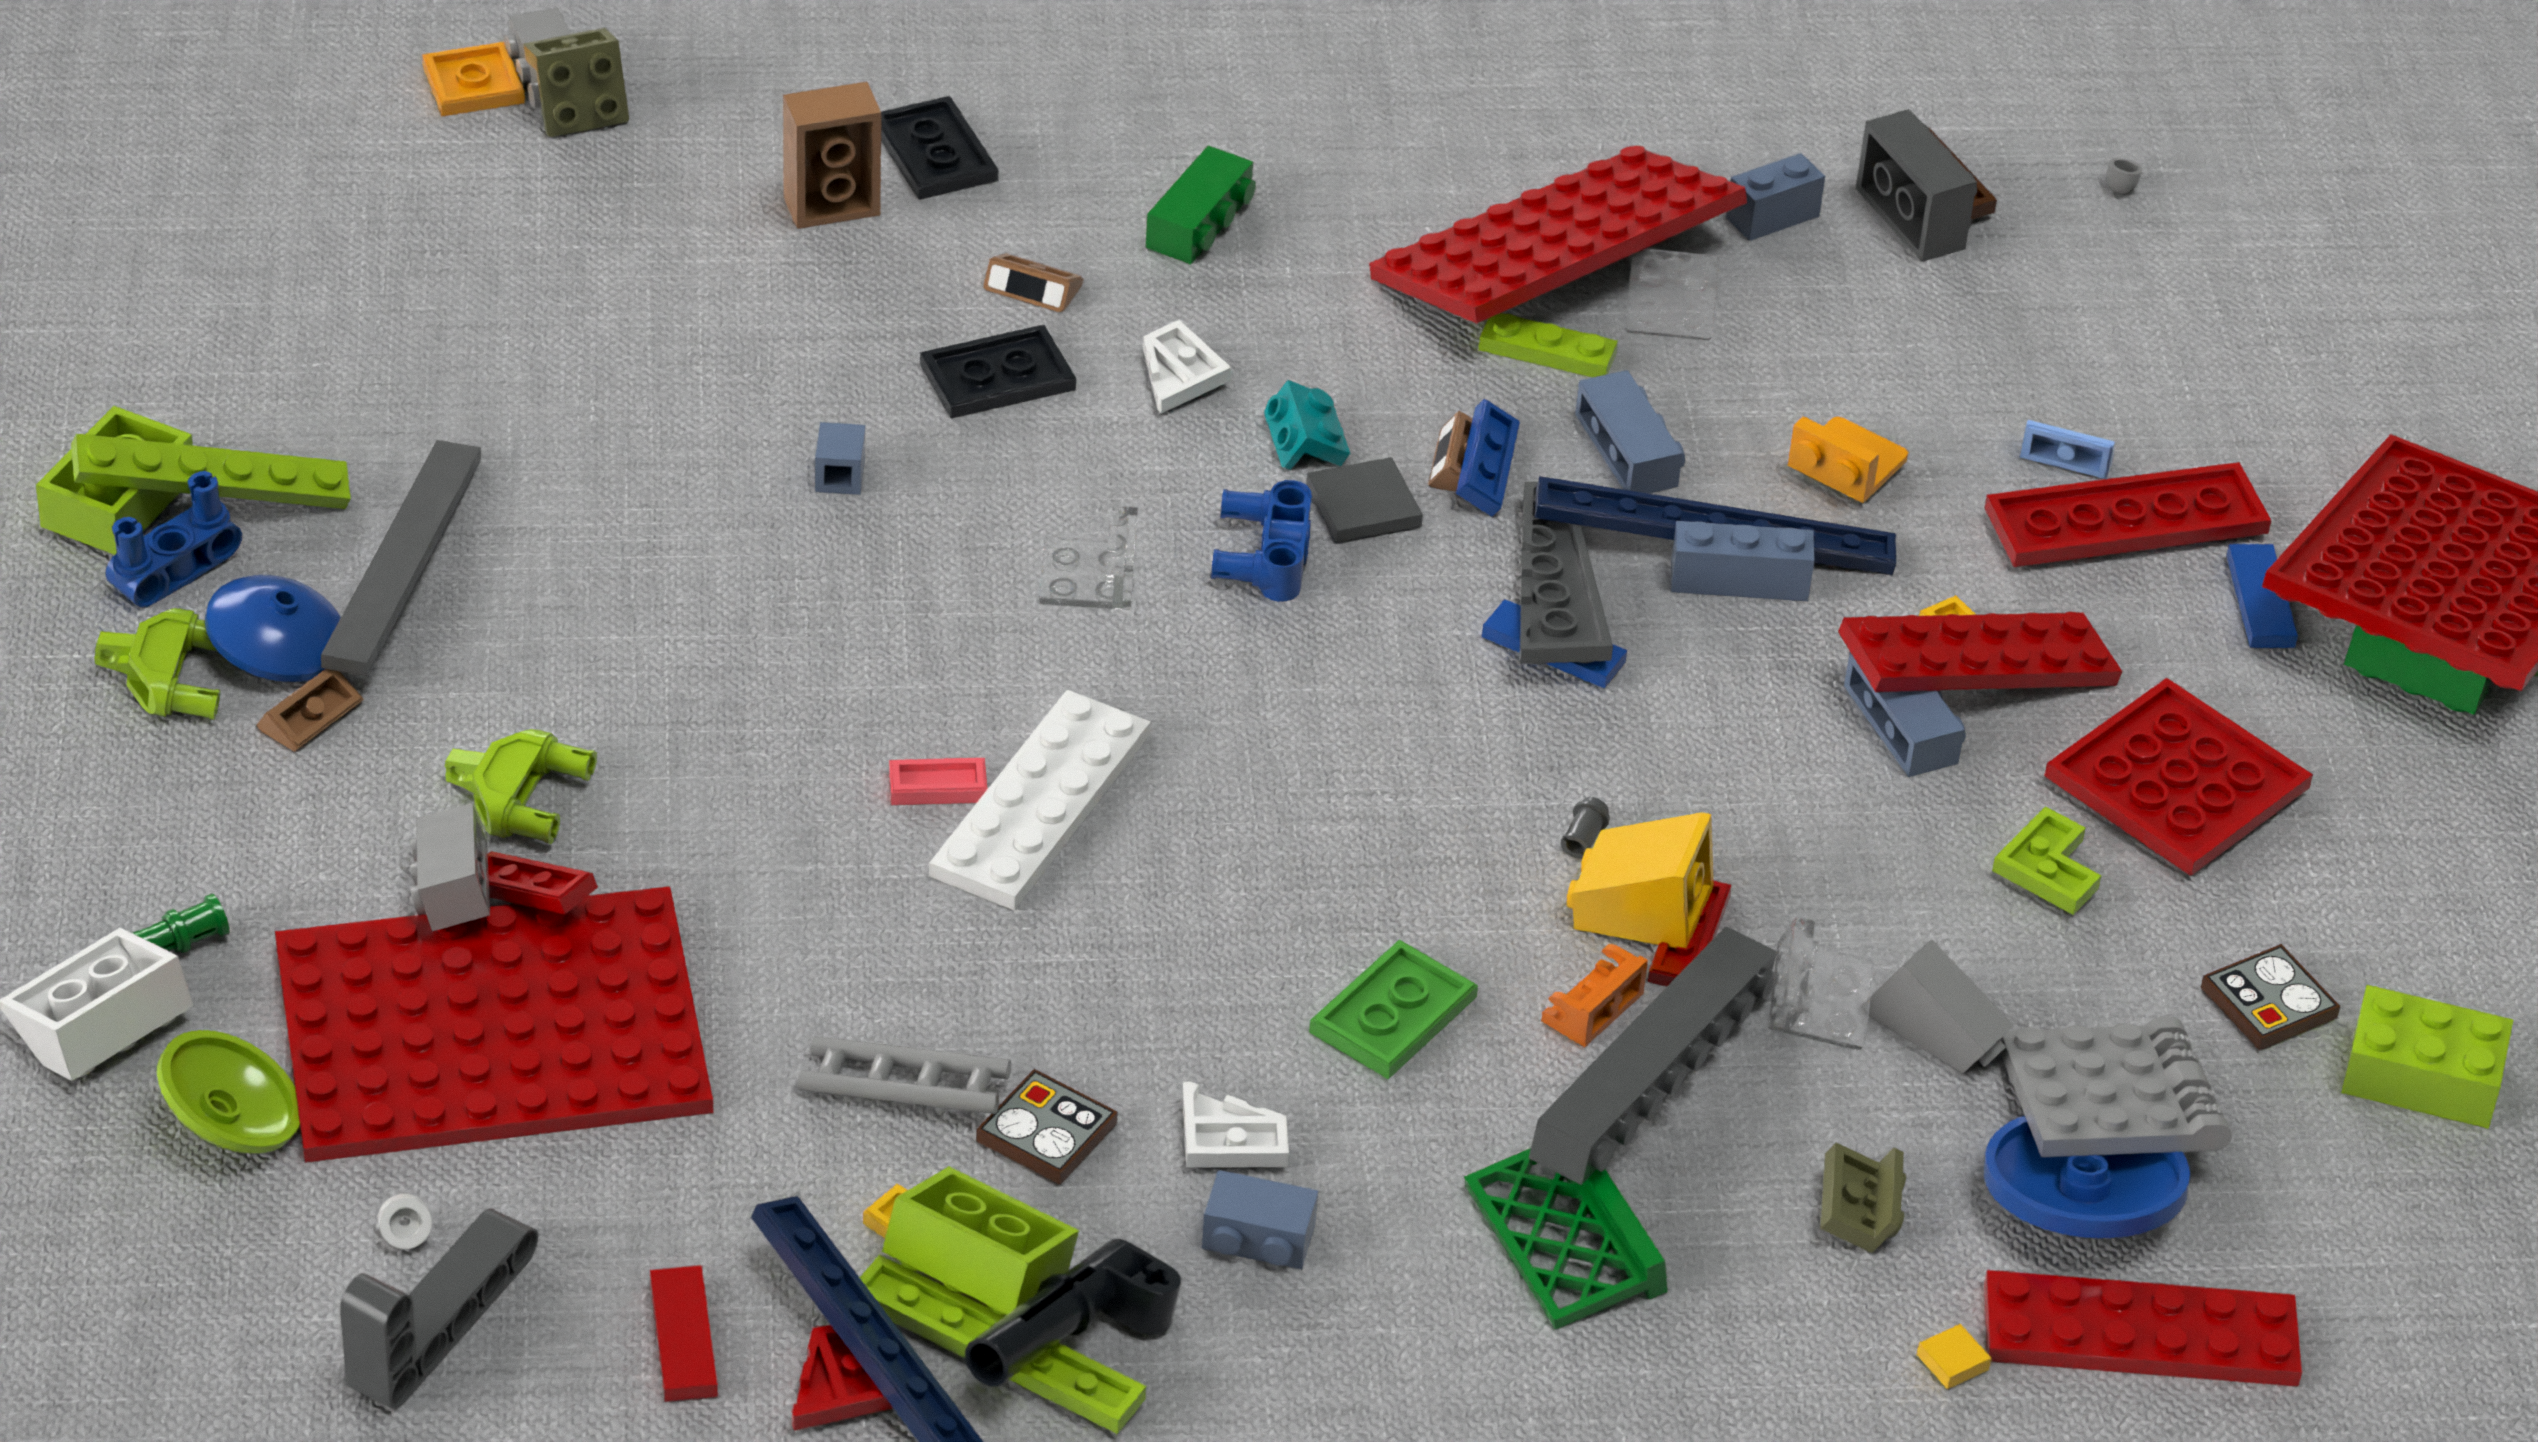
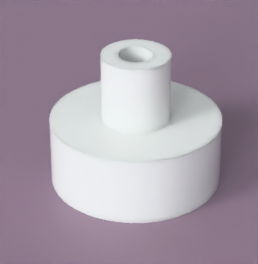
M398 1194L389 1198L382 1205L378 1214V1226L383 1238L390 1245L399 1249H410L426 1240L431 1231L432 1218L428 1207L420 1198L411 1194ZM407 1216L405 1220H400L401 1217Z

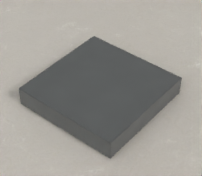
M1392 457L1307 473L1306 485L1310 488L1312 497L1336 543L1422 526L1423 514Z

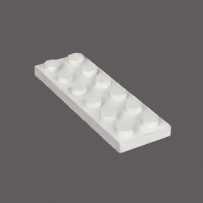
M1066 690L929 862V877L1015 911L1148 739L1151 722L1073 691Z

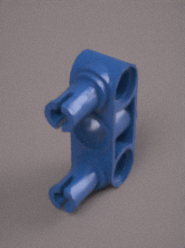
M197 472L189 477L187 482L190 489L192 507L170 521L157 526L147 535L143 536L142 524L140 522L137 523V520L132 517L121 518L113 524L112 531L117 553L108 562L105 577L110 584L141 608L149 607L181 587L192 583L202 574L230 558L239 548L242 541V531L231 521L228 509L220 501L218 480L210 472Z
M1284 480L1275 484L1271 490H1264V493L1223 489L1220 518L1261 522V526H1263L1261 550H1256L1255 553H1239L1214 549L1211 579L1221 578L1252 582V586L1259 587L1265 597L1278 602L1296 598L1301 591L1304 565H1307L1312 498L1310 488L1300 481Z

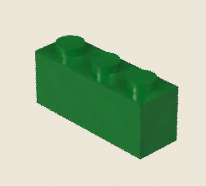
M1208 145L1147 213L1145 248L1192 264L1203 250L1208 251L1216 235L1222 228L1230 226L1236 212L1242 205H1247L1252 200L1256 189V182L1252 180L1253 161Z
M2358 625L2355 626L2344 661V665L2356 669L2363 676L2383 679L2400 686L2407 693L2424 695L2442 702L2451 710L2468 712L2473 715L2486 697L2492 681L2472 671L2457 670L2451 667L2447 661L2430 654L2413 652L2407 649L2404 644L2385 636L2368 634Z

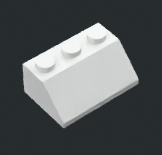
M118 928L0 999V1009L40 1063L71 1081L88 1075L98 1064L116 1053L130 1049L137 1040L157 1028L171 1024L176 1019V1016L193 1007L178 956L122 928Z

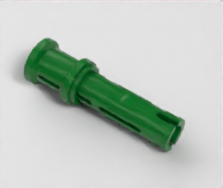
M211 893L204 897V902L179 912L175 909L166 911L165 915L161 917L162 921L132 932V934L167 951L174 949L177 953H184L191 949V944L215 934H218L220 937L228 935L230 927L220 901L215 894Z

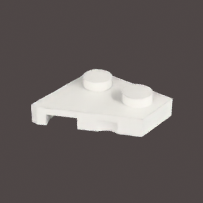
M1180 320L1143 336V351L1157 409L1161 414L1231 381V367Z
M1183 1082L1182 1104L1186 1167H1288L1289 1146L1286 1115L1266 1108L1252 1107L1246 1101L1229 1095L1226 1096L1224 1102L1199 1094L1198 1084Z

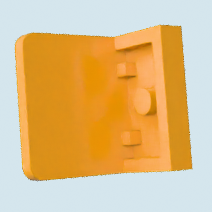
M1803 416L1793 425L1788 466L1864 503L1907 462L1908 450L1843 417H1833L1823 426Z

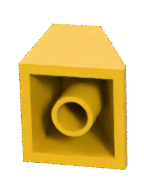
M1701 812L1601 830L1593 848H1587L1584 852L1579 879H1573L1568 888L1567 907L1573 909L1574 929L1656 945L1664 942L1668 943V947L1677 948V946L1686 948L1714 885L1712 815Z

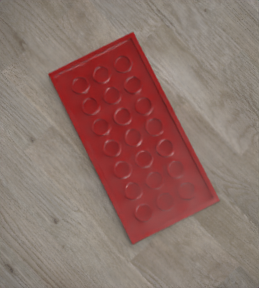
M1628 146L1623 148L1620 154L1607 160H1597L1589 163L1584 170L1574 174L1561 175L1555 178L1552 184L1540 189L1524 191L1521 193V197L1513 201L1492 205L1487 209V212L1474 218L1460 219L1451 228L1439 233L1423 235L1420 237L1419 242L1405 248L1391 249L1385 253L1384 257L1369 263L1370 275L1372 280L1477 324L1746 204V189L1744 186L1728 181L1725 177L1703 172L1696 166H1687L1672 160L1669 156H1661L1647 151L1642 146Z

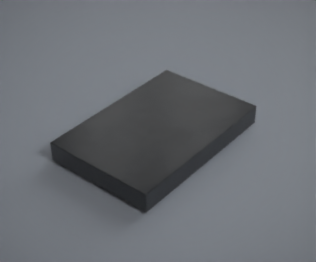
M951 96L881 111V142L919 200L998 181L999 169Z
M1045 325L920 352V366L951 419L1076 390V377Z

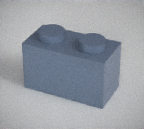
M1802 153L1732 176L1730 182L1745 187L1747 203L1726 212V218L1751 241L1820 217L1826 176Z
M1218 1170L1204 1212L1202 1249L1268 1262L1273 1265L1302 1269L1316 1225L1319 1190Z

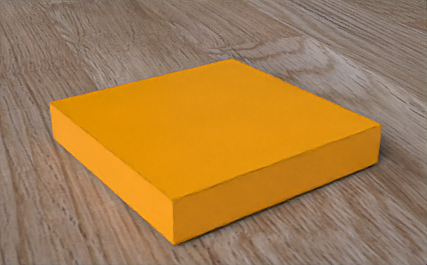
M504 42L422 55L423 68L442 117L525 103L524 88Z

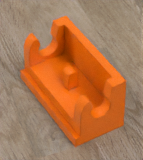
M1608 944L1602 949V953L1608 958L1614 959L1619 966L1616 967L1613 963L1601 959L1595 964V969L1567 994L1554 992L1548 998L1554 1006L1547 1007L1542 1012L1541 1021L1581 1046L1586 1047L1643 995L1648 964L1646 958L1641 955L1636 957L1617 945Z

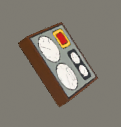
M2282 944L2203 975L2201 983L2202 990L2259 1051L2337 1019L2340 1005Z
M1033 1069L998 1106L997 1113L990 1114L976 1129V1141L1061 1185L1117 1125L1118 1111Z

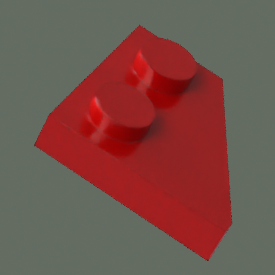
M831 1324L812 1328L808 1344V1356L803 1364L800 1376V1389L796 1404H793L792 1427L794 1431L892 1409L893 1407Z

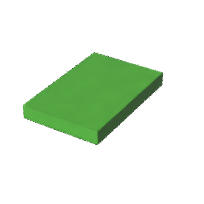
M1399 939L1310 1020L1309 1033L1389 1079L1477 998L1478 985Z

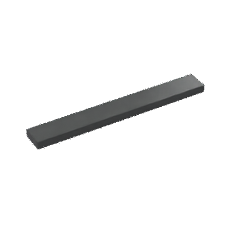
M436 440L321 654V668L368 676L481 461V447Z

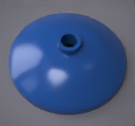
M253 575L230 581L213 594L205 614V628L216 650L236 667L252 675L269 680L299 682L311 680L325 670V668H321V654L341 616L323 595L299 581L276 575Z

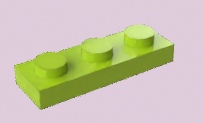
M1500 313L1488 318L1480 335L1478 350L1588 377H1597L1609 373L1617 354L1618 340L1559 327L1555 324L1533 321L1512 314Z

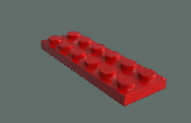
M2240 462L1987 494L1984 506L2013 567L2269 534L2272 521Z
M2084 612L1844 617L1838 633L1875 692L2117 686L2123 672Z
M1996 1270L1986 1271L1984 1281L1986 1352L1992 1358L1991 1362L2299 1387L2302 1365L2295 1294Z

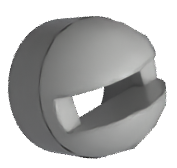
M2113 158L2108 165L2106 182L2115 193H2127L2137 186L2143 169L2132 160Z

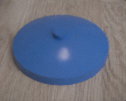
M2024 1115L2002 1126L1990 1139L1985 1153L1984 1180L1991 1195L2003 1208L2032 1225L2070 1236L2118 1238L2145 1233L2172 1220L2186 1203L2190 1167L2183 1152L2041 1157Z

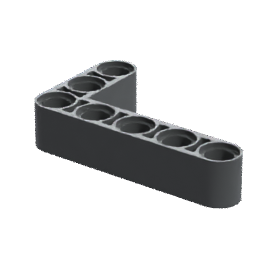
M489 1208L479 1215L409 1294L365 1273L358 1274L347 1286L340 1304L347 1386L393 1409L400 1408L528 1264L536 1250L539 1236L538 1231Z

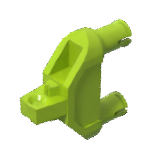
M172 608L139 623L136 634L100 631L95 647V664L127 674V687L146 712L163 717L172 715L173 711L206 717L210 720H215L221 695L219 689L213 690L179 683V676L188 651H192L193 647L217 651L207 635L205 620L199 619V614H195V611Z
M528 729L492 742L485 753L453 748L445 760V777L447 782L474 793V805L486 831L490 835L505 838L512 836L514 833L552 844L559 831L560 815L526 807L525 804L541 777L551 770L579 777L586 781L590 780L596 768L597 752L559 743L558 738L550 732Z

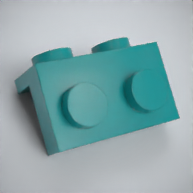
M1287 380L1278 393L1269 399L1264 415L1283 468L1291 470L1304 453L1339 466L1349 457L1351 453L1334 407V401L1324 390L1319 388L1311 389Z

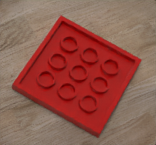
M2168 678L2162 680L2047 762L2045 777L2190 876L2310 788L2313 777L2312 773Z

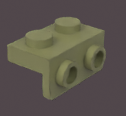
M1836 1142L1825 1153L1820 1229L1871 1253L1887 1238H1893L1899 1232L1904 1220V1211L1901 1210L1902 1190L1906 1182V1174L1903 1172L1904 1152L1894 1147L1880 1162H1877Z

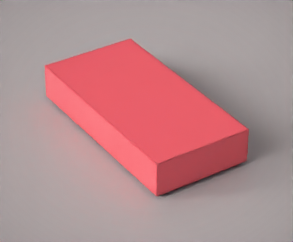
M985 757L889 760L891 805L977 803L987 791Z

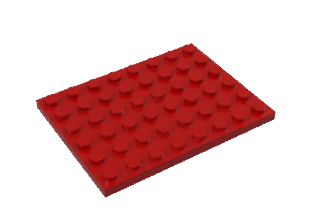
M2390 434L2266 571L2262 587L2275 592L2278 597L2286 601H2298L2318 609L2322 615L2328 618L2343 619L2358 625L2368 634L2385 636L2400 642L2413 652L2427 653L2445 660L2451 667L2457 670L2472 671L2491 679L2494 684L2502 688H2514L2522 691L2538 671V491Z
M670 886L588 895L566 914L520 904L490 907V916L432 931L426 914L275 931L305 1163L713 1113V1096Z

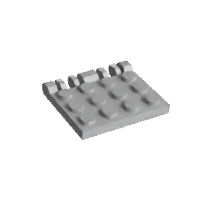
M2155 1017L2145 1026L2118 1024L2114 1027L2087 1028L2073 1025L2066 1029L2043 1030L2023 1027L2016 1031H2008L2000 1039L2006 1046L2000 1052L2041 1157L2213 1151L2225 1148L2232 1139V1132L2222 1110H2220L2219 1106H2215L2217 1104L2216 1097L2211 1090L2202 1066L2199 1064V1059L2195 1052H2191L2192 1044L2190 1039H2188L2185 1028L2176 1017Z

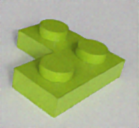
M2046 806L1994 857L1992 871L2072 915L2099 889L2102 876L2068 858L2083 842L2086 828Z

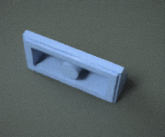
M2027 420L2020 458L2107 479L2113 462L2115 441Z

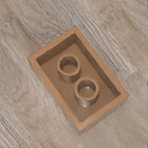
M868 82L783 95V198L797 229L880 216L881 110Z

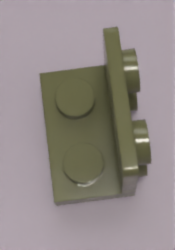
M606 28L523 43L525 60L537 73L545 133L549 137L629 121L619 40Z

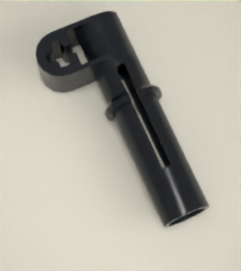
M1112 1239L1066 1273L1052 1274L1041 1282L1037 1294L970 1341L965 1349V1360L968 1369L982 1384L990 1387L1000 1386L1066 1336L1079 1335L1090 1328L1094 1316L1100 1311L1137 1332L1160 1334L1168 1330L1172 1324L1181 1285V1277L1170 1265L1123 1239Z

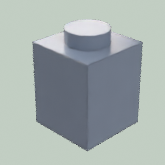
M820 422L815 455V492L861 495L865 465L866 425Z

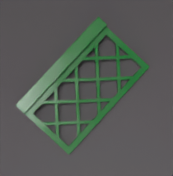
M1529 1148L1464 1176L1467 1190L1556 1330L1643 1291L1649 1300L1668 1292L1664 1258L1606 1169L1603 1171L1596 1169L1582 1185L1557 1172L1554 1179L1531 1175L1529 1173L1532 1166L1538 1163L1529 1159L1531 1149ZM1496 1181L1514 1184L1508 1199L1487 1195L1483 1187ZM1523 1187L1548 1192L1542 1207L1517 1202ZM1558 1194L1579 1199L1581 1204L1576 1215L1552 1210ZM1512 1214L1536 1219L1530 1235L1508 1229L1507 1225ZM1546 1222L1571 1227L1565 1243L1540 1237ZM1580 1230L1603 1236L1604 1240L1599 1251L1575 1245ZM1534 1250L1559 1255L1553 1271L1531 1265L1530 1260ZM1569 1258L1594 1263L1588 1279L1563 1273ZM1603 1266L1625 1270L1629 1279L1615 1285L1598 1282ZM1557 1286L1582 1291L1579 1301L1559 1309L1553 1300Z

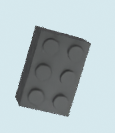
M1910 109L1866 121L1855 189L1921 262L1966 249L1968 231L1971 227L1974 196L1977 193V181L1973 175L1966 171L1953 157L1950 150L1940 143L1930 132L1927 125L1922 123Z

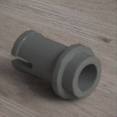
M1587 797L1574 806V819L1565 836L1561 839L1560 845L1562 849L1572 857L1583 858L1585 850L1592 847L1599 831L1604 830L1610 822L1607 805L1602 800L1594 797Z

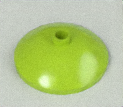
M195 1030L175 1037L162 1052L157 1065V1079L163 1097L177 1119L203 1140L233 1152L266 1153L283 1147L297 1131L300 1119L296 1089L293 1082L276 1061L253 1044L223 1032Z

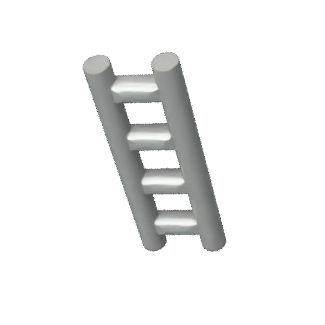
M814 1036L811 1054L812 1056L824 1057L818 1072L800 1071L798 1089L996 1114L999 1106V1095L986 1093L991 1078L1009 1079L1011 1060ZM844 1060L873 1063L868 1077L839 1075ZM893 1066L921 1069L917 1083L888 1081ZM950 1072L970 1075L966 1089L937 1087L941 1073Z

